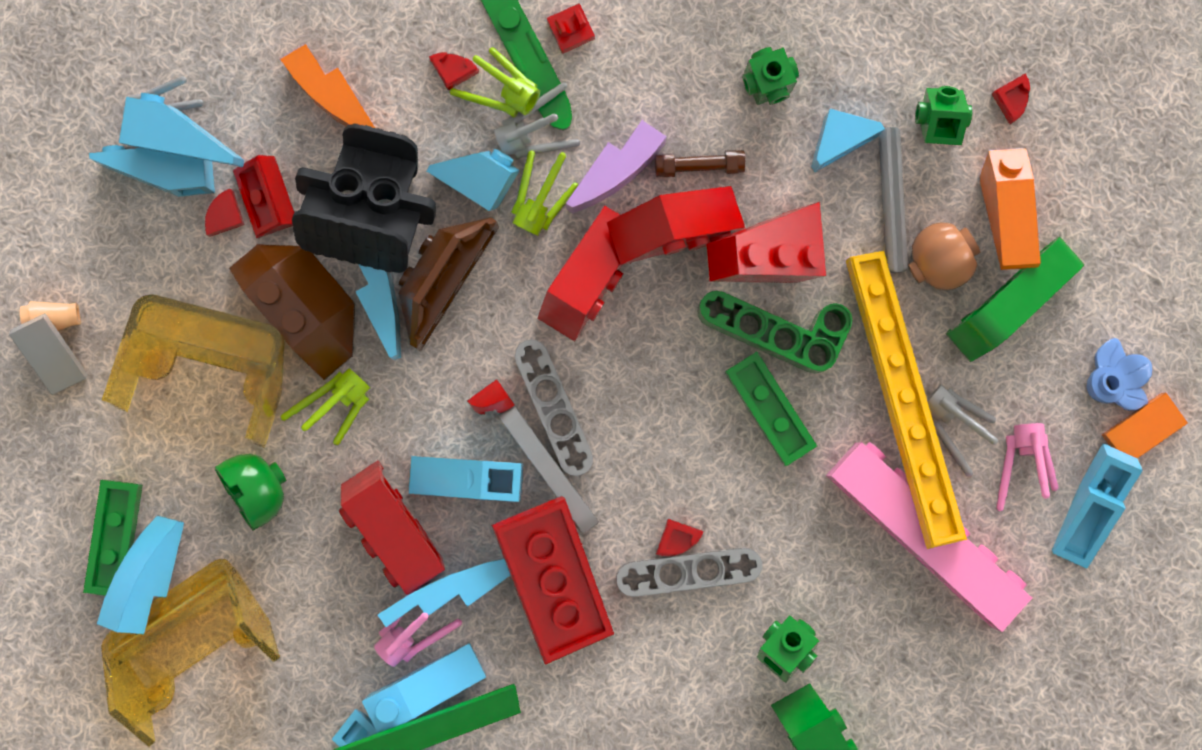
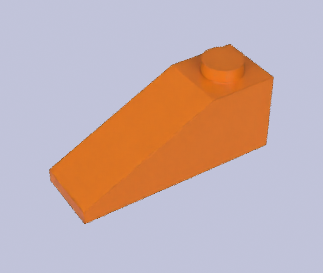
M1025 148L988 151L980 174V185L1001 270L1038 268L1041 262L1035 185L1027 150Z

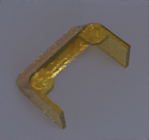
M154 294L142 296L134 303L102 401L121 411L128 412L139 377L150 380L165 378L172 371L177 356L245 373L247 375L243 385V393L246 400L254 406L245 438L255 445L265 448L282 394L285 347L283 336L274 326Z
M217 559L169 590L167 597H159L153 601L144 634L121 633L111 630L102 642L101 652L108 712L148 747L155 743L151 716L165 709L171 703L175 692L174 678L234 638L242 648L258 646L273 662L280 658L269 618L238 571L228 560Z

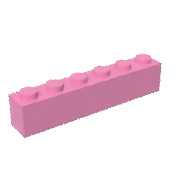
M862 442L855 443L827 473L826 477L990 627L1003 632L1032 599L1023 590L1027 584L1014 572L1008 570L1005 573L995 564L998 558L994 553L982 544L977 548L968 538L961 542L927 549L905 472L899 468L893 471L883 462L886 456L872 443L868 442L867 445H864ZM964 527L966 537H968L970 532Z

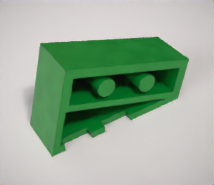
M810 683L771 704L772 709L782 723L790 742L796 750H858L854 741L851 738L846 741L841 733L847 727L837 709L834 708L829 711Z

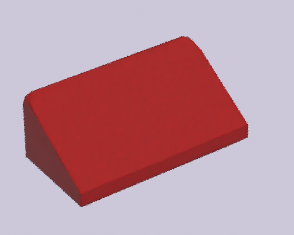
M257 155L245 162L243 167L233 169L256 239L293 226L292 217L295 212L275 156Z

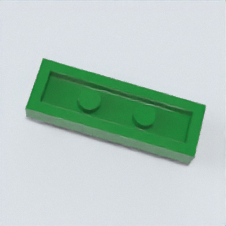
M757 351L724 372L784 466H788L818 447Z
M100 480L83 593L106 596L115 573L134 544L143 484Z

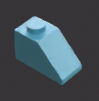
M494 149L493 152L484 151L431 164L426 172L488 211L499 207L520 170L511 165L514 160L510 156Z

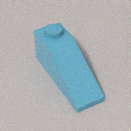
M141 93L140 99L126 97L119 143L243 167V158L181 111L164 104L165 97L148 93Z
M468 643L370 693L362 700V703L376 732L379 733L416 718L486 678V675L471 644Z

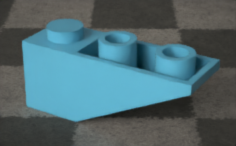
M118 145L105 146L102 148V152L89 153L91 160L105 168L178 197L215 193L212 161L143 148L126 149L124 146Z
M411 456L409 494L520 502L524 463Z

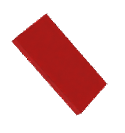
M563 496L491 525L545 665L614 635L566 499Z

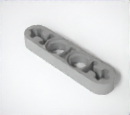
M526 340L519 344L515 352V361L561 467L569 475H583L589 471L593 463L590 447L546 347L537 340ZM532 347L534 351L541 350L542 356L538 358L540 368L543 370L546 366H549L551 373L539 375L530 382L527 375L535 374L529 362L522 363L521 358L526 356L525 349ZM545 380L554 382L558 390L556 397L548 402L540 400L536 395V387ZM559 414L570 417L573 424L571 431L564 436L556 435L551 430V421ZM578 434L581 442H574V446L578 453L585 452L587 454V459L582 461L584 468L577 470L574 465L568 467L566 459L570 458L567 446L559 450L557 442L568 441Z
M514 406L498 415L556 497L563 496L566 499L572 519L581 531L586 533L597 525L599 521L571 482L568 481L550 453L544 448L542 442L518 409Z
M741 547L625 563L619 568L616 582L623 594L632 597L746 583L755 580L760 575L762 560L757 552ZM746 554L749 560L755 561V567L749 568L748 575H743L740 569L729 570L731 578L724 579L725 566L721 556L729 555V564L740 562L741 555ZM704 559H712L717 563L718 573L711 580H703L697 574V566ZM669 563L677 565L681 571L679 581L673 585L663 583L659 576L661 568ZM655 565L653 577L657 584L656 588H649V580L638 582V589L632 590L628 583L622 582V577L628 576L629 569H636L638 575L649 574L646 566Z

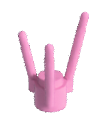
M1044 424L1015 425L1014 435L1006 436L1007 451L996 506L998 511H1003L1015 449H1019L1020 456H1035L1039 485L1044 499L1050 497L1048 479L1051 489L1053 491L1058 490Z
M422 613L406 629L400 626L394 629L402 618L400 617L379 632L382 638L374 645V649L387 664L395 667L402 659L409 662L418 652L461 626L462 621L457 619L414 646H411L414 643L412 635L428 619V614Z

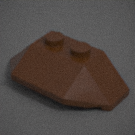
M489 217L438 229L434 237L429 235L422 243L418 252L422 256L414 268L409 266L403 273L398 284L402 288L398 294L410 345L417 350L422 351L499 229L498 222L493 218Z
M257 244L229 268L242 291L291 349L323 380H326L353 357L355 302L313 253L301 249L300 246Z

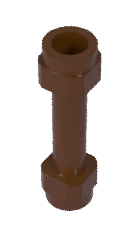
M725 150L724 155L676 158L673 153L655 155L656 177H675V172L725 170L726 174L744 173L745 152L744 150Z

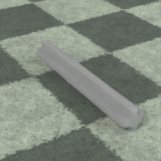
M887 127L879 135L885 256L890 273H902L908 268L901 136L899 128Z

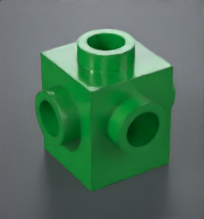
M767 47L751 55L752 59L748 60L744 71L745 74H742L743 83L748 95L754 96L757 105L765 102L773 105L788 99L797 83L796 79L799 78V71L794 58L787 57L784 47L774 51L771 47ZM774 69L777 76H771L767 71Z
M951 86L926 88L923 102H918L915 110V123L920 124L924 143L962 145L966 127L970 126L972 120V106L967 104L964 91Z
M789 615L782 624L776 620L764 633L762 638L766 642L760 648L757 659L783 682L787 683L798 669L805 673L817 659L818 655L814 651L819 640L815 637L814 629L808 623L801 619L796 621Z

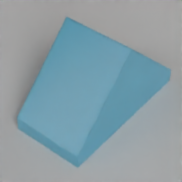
M829 109L824 117L811 165L813 171L817 172L874 140L884 131V126L878 121Z

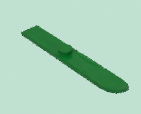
M481 0L515 67L527 79L537 84L536 88L540 90L539 98L561 84L518 0ZM564 90L538 109L543 118L551 114H557L558 119L550 123V125L562 131L570 128L572 121L571 105Z
M515 684L508 685L333 750H423L521 713Z

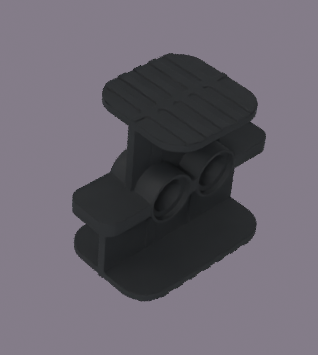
M356 123L347 125L342 134L343 146L332 174L304 167L299 168L295 177L296 188L305 197L301 209L296 211L292 217L295 241L301 249L315 255H323L327 258H335L352 264L356 263L377 270L381 269L385 270V272L402 273L408 267V255L418 223L432 225L436 216V203L434 200L408 193L411 181L418 172L417 145L407 136L396 134V132H388L383 129H376ZM346 190L354 191L350 194L341 193ZM382 199L391 200V202L381 203L378 201Z

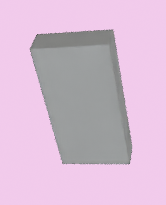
M46 313L10 330L9 336L51 395L86 379V371Z

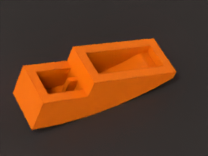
M306 44L280 59L302 90L334 120L345 127L356 123L375 128L338 67L325 75Z

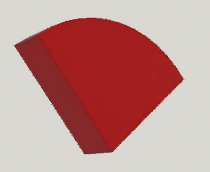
M447 52L429 56L431 63L447 90L480 73L477 66L466 57L447 54Z
M1026 73L992 93L993 98L1010 125L1022 116L1027 107L1030 82Z
M227 189L220 193L208 207L205 216V231L209 237L245 225L232 189Z
M497 379L467 400L473 410L481 415H485V412L493 410L502 413L515 406Z
M668 519L656 554L660 556L682 554L698 543L704 531Z

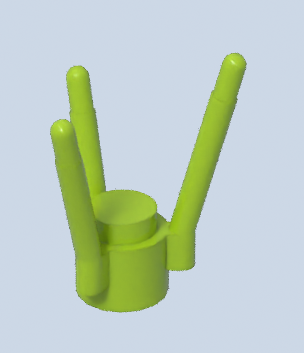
M494 47L489 49V53L513 76L512 78H509L477 55L473 56L472 60L504 84L501 97L505 99V103L454 88L449 91L452 96L504 111L513 118L517 116L518 112L523 115L529 114L540 96V90L536 88L537 84L527 79Z
M533 150L528 152L517 200L511 213L516 215L512 222L514 225L536 236H539L542 228L548 230L552 220L578 187L577 183H573L546 214L548 208L543 203L566 158L564 152L558 155L536 200L528 198L526 204H524L535 157Z
M350 368L343 374L339 371L328 383L281 414L280 418L283 421L289 419L331 391L333 395L301 426L302 431L309 430L339 400L347 407L353 402L351 410L333 440L334 445H339L360 409L370 400L364 394L371 387Z

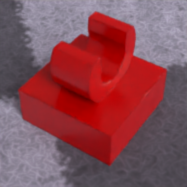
M580 3L546 18L562 54L595 40L594 32Z

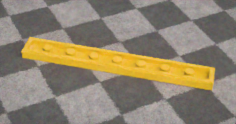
M884 251L849 257L846 260V265L926 548L931 549L967 540Z

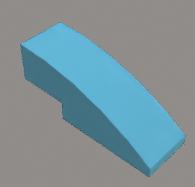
M1104 443L1101 445L1077 489L1052 548L1053 554L1086 569L1089 567L1126 509L1123 501L1143 471L1137 458Z
M156 516L144 529L127 552L113 577L102 604L97 621L98 625L115 632L145 633L153 596L167 597L184 522Z

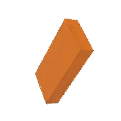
M1165 392L1159 394L1144 407L1136 410L1107 430L1102 436L1110 447L1139 458L1188 424V422Z

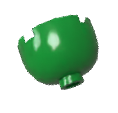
M238 454L215 466V471L228 495L232 497L240 510L241 516L252 531L262 527L277 516L283 506L285 497L281 484L287 480L276 462L269 465L261 456Z

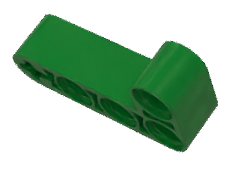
M1060 236L1040 251L1041 263L1038 268L1020 269L980 307L961 319L962 322L952 330L949 329L945 333L970 362L992 351L1007 340L1084 267L1085 264Z
M718 290L707 293L700 301L697 309L700 321L706 326L814 374L826 371L834 365L853 321L852 314L848 308L842 304L834 303L818 311L809 330ZM715 301H719L721 303L720 310L731 314L734 308L738 309L739 312L732 319L731 327L725 324L730 317L724 314H718L716 318L709 316L710 309L706 307V304L712 305ZM826 313H834L839 317L841 326L838 331L834 332L826 328L824 325ZM747 315L754 317L758 322V331L751 335L743 332L740 328L741 317ZM777 331H785L791 336L792 345L789 350H782L776 346L774 336ZM812 346H817L824 350L826 359L822 366L815 365L810 361L808 353Z

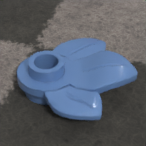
M1117 338L1108 340L1095 353L1096 369L1087 380V391L1098 402L1104 404L1115 402L1124 410H1138L1148 404L1147 396L1141 387L1152 376V363L1143 355L1131 354L1126 356ZM1106 379L1110 383V389L1106 385Z

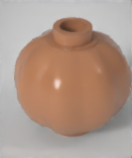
M934 223L923 229L914 239L912 245L913 262L908 264V268L918 284L925 281L939 290H953L966 284L972 278L977 268L974 256L981 252L975 239L966 227L958 230L952 223Z

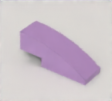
M641 120L621 150L608 142L566 202L567 210L573 214L615 194L652 162L655 155L665 145L667 136Z

